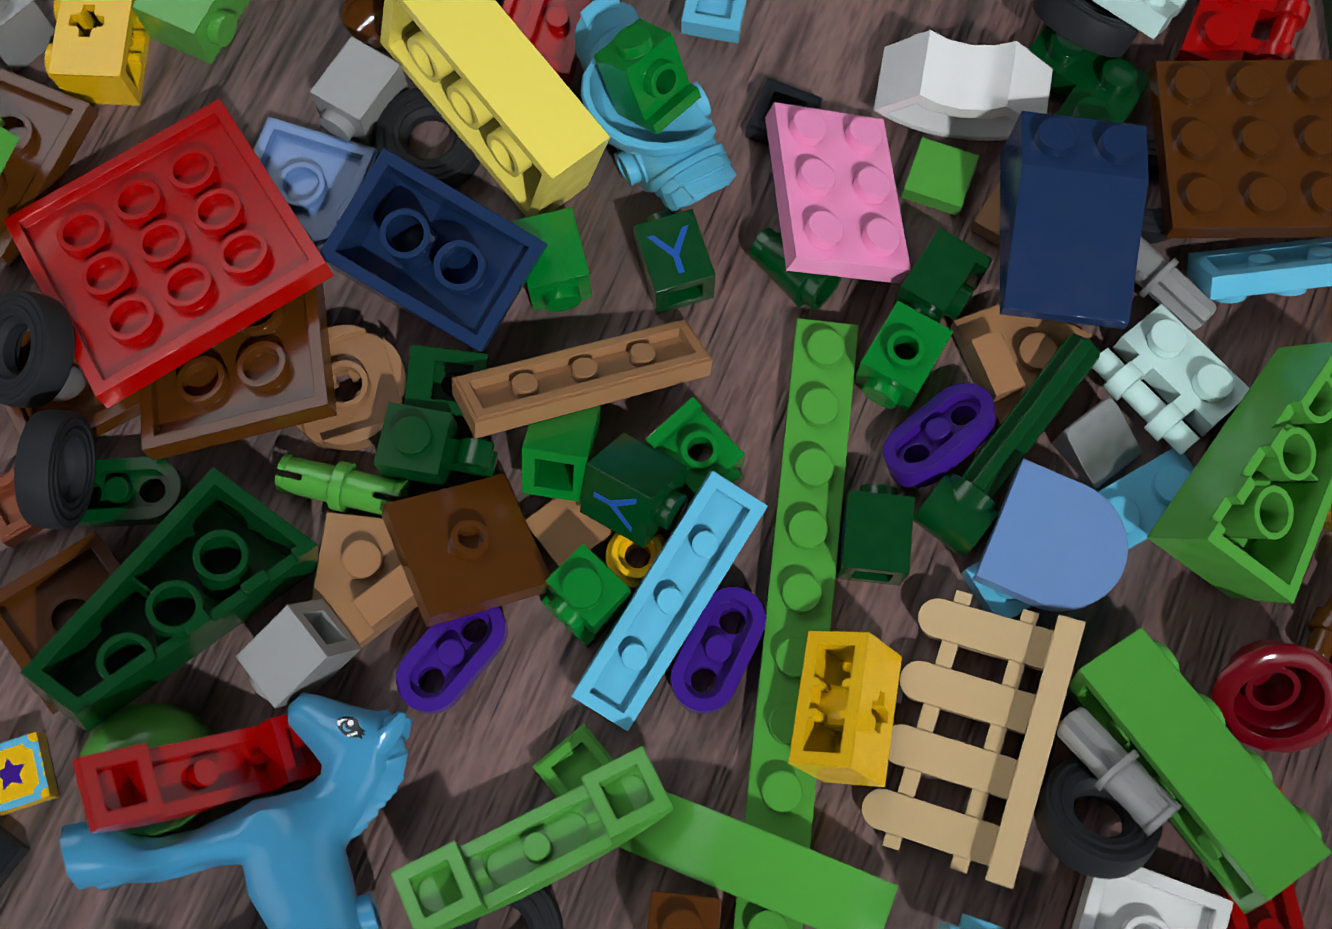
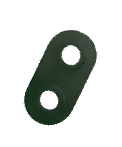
M150 457L96 459L94 489L101 488L102 495L96 504L88 506L84 517L77 525L96 528L160 524L188 494L187 481L177 468L164 459L155 461ZM157 485H165L163 498L156 503H149L148 496L150 491Z

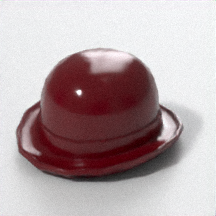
M1258 640L1244 645L1230 657L1227 666L1220 672L1211 690L1212 701L1221 710L1227 729L1241 743L1261 751L1297 752L1319 744L1332 732V664L1311 648L1284 643L1278 640Z

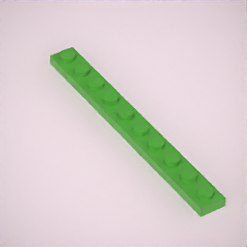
M797 318L744 823L810 849L817 778L788 764L808 631H830L859 325ZM736 896L732 929H803V923Z

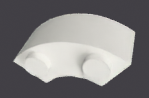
M928 30L884 47L874 111L896 123L938 136L966 140H1007L1021 111L1047 114L1053 69L1018 41L999 45H970L949 40L932 30Z

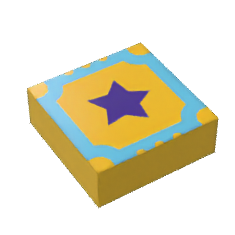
M33 732L0 743V816L59 797L45 733Z

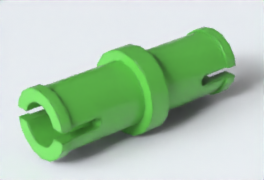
M286 453L281 458L277 469L301 474L302 479L275 475V488L278 493H289L327 502L329 509L342 513L346 512L349 508L382 515L384 504L394 502L384 499V494L410 498L411 492L408 480H397L359 471L358 466L352 462L340 461L337 465L297 457L291 453Z

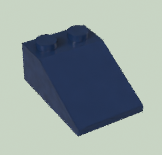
M1021 111L1000 153V315L1119 329L1127 327L1130 320L1149 181L1146 126Z
M383 148L320 250V254L325 262L338 273L445 334L483 353L548 245L531 233Z

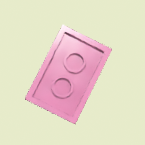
M774 102L765 117L786 271L900 284L911 271L884 119Z

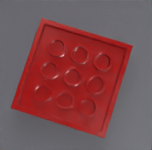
M220 98L3 219L40 292L56 299L67 310L74 329V356L95 396L107 409L334 276Z

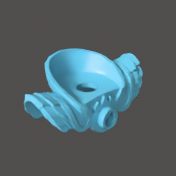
M594 0L580 12L581 18L576 25L574 35L576 54L584 71L582 74L581 99L582 104L610 136L608 144L616 147L618 152L614 153V158L626 183L629 186L638 183L644 191L655 192L656 196L661 198L664 206L671 211H678L681 208L690 206L707 195L725 186H729L737 174L730 165L731 160L727 157L723 144H718L714 136L716 129L712 119L707 117L711 115L710 103L704 90L697 82L691 84L698 87L701 98L657 135L617 114L594 55L610 43L620 30L642 18L638 16L632 6L619 0Z

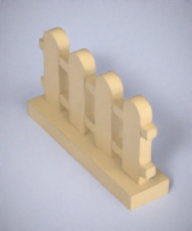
M956 590L953 602L935 598L925 602L919 610L918 622L922 632L927 637L940 641V649L935 664L925 661H914L906 665L900 674V686L905 696L914 702L923 704L917 728L904 724L893 725L889 761L905 768L898 793L887 789L871 791L863 800L862 814L865 821L871 827L886 832L883 846L900 851L903 838L953 854L950 866L952 869L967 873L970 860L989 866L985 880L1013 889L1086 622L1058 615L1053 631L1036 626L1039 613L1023 609L1020 621L970 607L973 594ZM958 647L1008 661L1002 684L952 670ZM1024 667L1043 672L1036 695L1018 690ZM940 710L989 724L990 727L984 749L934 734ZM1007 730L1025 735L1018 760L1000 754ZM922 773L972 789L965 815L915 799ZM989 795L1007 800L1000 826L982 820Z

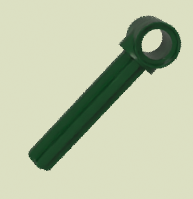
M1077 334L1067 336L961 476L953 473L949 476L946 474L914 515L913 522L964 559L999 513L996 511L998 509L997 504L992 500L1099 360L1100 351L1093 345V342Z

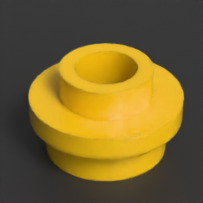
M615 533L606 549L607 567L629 588L636 589L666 540L659 533L643 548L622 535ZM634 548H643L648 551L651 558L646 566L633 568L626 562L628 552Z

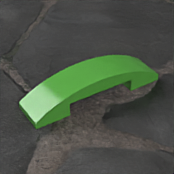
M643 746L582 776L583 785L462 846L453 841L391 872L413 929H452L507 906L602 857L673 811V805Z
M668 792L666 793L674 810L620 846V848L815 929H884L898 889L897 885Z

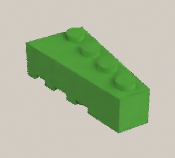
M1332 342L1278 347L1146 537L1230 599L1294 604L1332 504Z

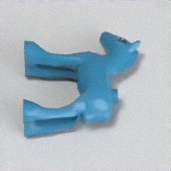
M302 693L288 707V725L322 764L321 775L312 783L300 790L254 800L241 809L198 829L162 838L130 834L123 830L90 833L87 821L64 825L61 829L60 847L66 873L78 890L96 886L97 889L105 891L130 883H158L216 866L242 865L248 896L263 919L267 929H383L380 912L373 893L357 895L346 847L352 838L360 835L368 827V824L379 815V809L385 807L386 802L392 798L393 794L397 793V787L404 780L403 774L409 753L405 748V741L410 736L413 719L405 717V712L398 711L392 715L388 709L375 711L321 695Z

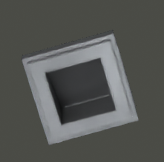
M1107 396L1068 426L1052 443L1084 482L1094 490L1143 453L1120 408L1110 396Z

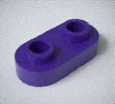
M959 383L949 386L939 392L891 432L885 440L883 456L892 479L898 484L909 488H922L932 485L990 438L997 426V415L990 393L985 388L972 383ZM970 421V422H969L967 425H965V426H959V425H958V424H960L961 422ZM924 459L923 461L913 463L916 460Z
M726 587L717 590L691 629L671 673L673 694L685 709L697 714H711L724 708L732 699L762 637L766 623L764 608L753 593L739 587ZM727 613L738 614L744 621L743 630L737 634L726 633L722 630L719 623L721 617ZM700 670L711 672L716 679L715 688L707 693L696 691L691 684L693 674Z
M495 607L431 626L399 664L396 673V686L404 702L413 709L425 714H438L452 708L498 655L506 643L508 624L501 609ZM475 620L485 622L487 633L483 639L477 642L466 640L465 628L470 622ZM432 670L442 671L444 684L441 689L434 693L425 692L422 687V680L426 673Z

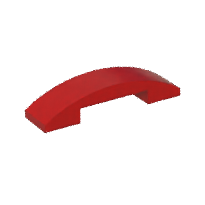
M288 714L271 717L257 726L153 748H148L147 743L85 755L77 757L72 761L90 833L116 831L159 823L272 794L314 781L321 775L322 766L308 746L289 727Z

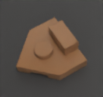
M1000 304L956 319L950 327L953 330V336L975 384L985 388L992 396L997 415L996 430L1067 336L1077 334L1089 340L1092 336V333L1065 322L1000 315Z
M327 512L312 600L324 599L361 648L418 605L383 518Z

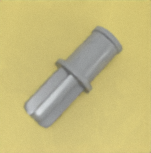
M1141 236L1135 283L1142 288L1139 295L1144 298L1149 294L1159 305L1163 304L1191 332H1194L1215 313L1217 309L1215 303L1175 268L1179 264L1178 260L1174 258L1169 262Z
M1079 707L1073 710L1058 724L1056 729L1058 737L1099 779L1094 786L1099 791L1105 788L1128 811L1148 836L1182 807L1136 760L1140 754L1135 749L1127 753L1085 708Z

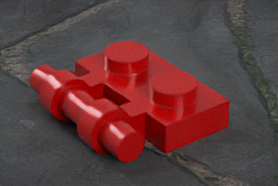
M1198 0L1174 61L1292 60L1294 49L1291 47L1295 33L1304 28L1311 10L1310 5L1307 3L1308 0ZM1256 22L1272 28L1268 40L1261 41L1251 37Z

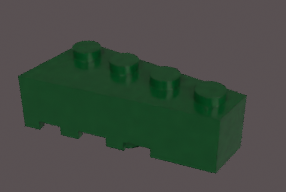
M212 467L20 673L36 694L86 732H89L314 573L318 566V544Z

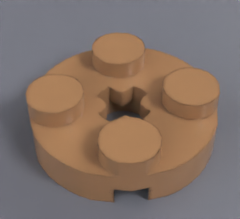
M354 325L328 327L334 390L339 387L338 378L348 374L354 383L362 382L361 390L355 393V398L350 401L343 402L340 397H335L337 416L296 425L295 427L316 446L325 450L356 451L379 442L388 402L404 404L408 372L397 350L384 338L382 340L377 335L367 333L365 328Z

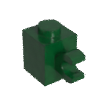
M388 402L374 465L384 477L408 480L411 487L437 491L451 487L454 471L481 477H493L498 452L493 451L495 445L493 442L475 438H462V433L452 413Z

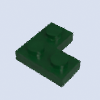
M1048 25L1045 26L1029 48L1030 52L1053 69L1050 89L1066 98L1056 115L1124 123L1149 86L1148 73L1120 57H1106L1081 48L1059 35Z

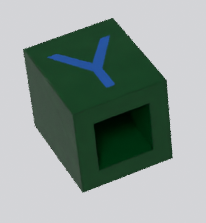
M693 209L679 213L671 210L659 211L644 219L642 224L633 226L635 253L656 315L714 298L716 275Z
M623 433L586 463L580 513L644 548L663 529H673L683 515L687 506V496L683 494L688 466Z
M864 484L860 486L859 491L849 490L842 506L836 579L896 586L902 584L910 572L915 497L898 495L896 487L885 484Z

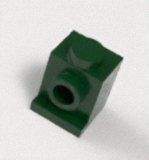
M938 228L901 285L892 309L896 302L900 301L938 323L942 322L945 315L956 321L973 292L976 291L983 280L993 258L943 229Z
M411 345L404 405L449 412L453 416L464 417L455 398L444 392L443 382L451 374L465 375L488 369L489 355Z

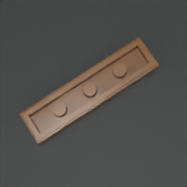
M683 319L452 378V394L476 439L707 377L711 374L713 360L687 320Z

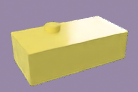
M384 0L380 43L394 60L401 64L404 72L461 140L472 150L476 158L526 217L552 212L588 186L610 136L496 0Z

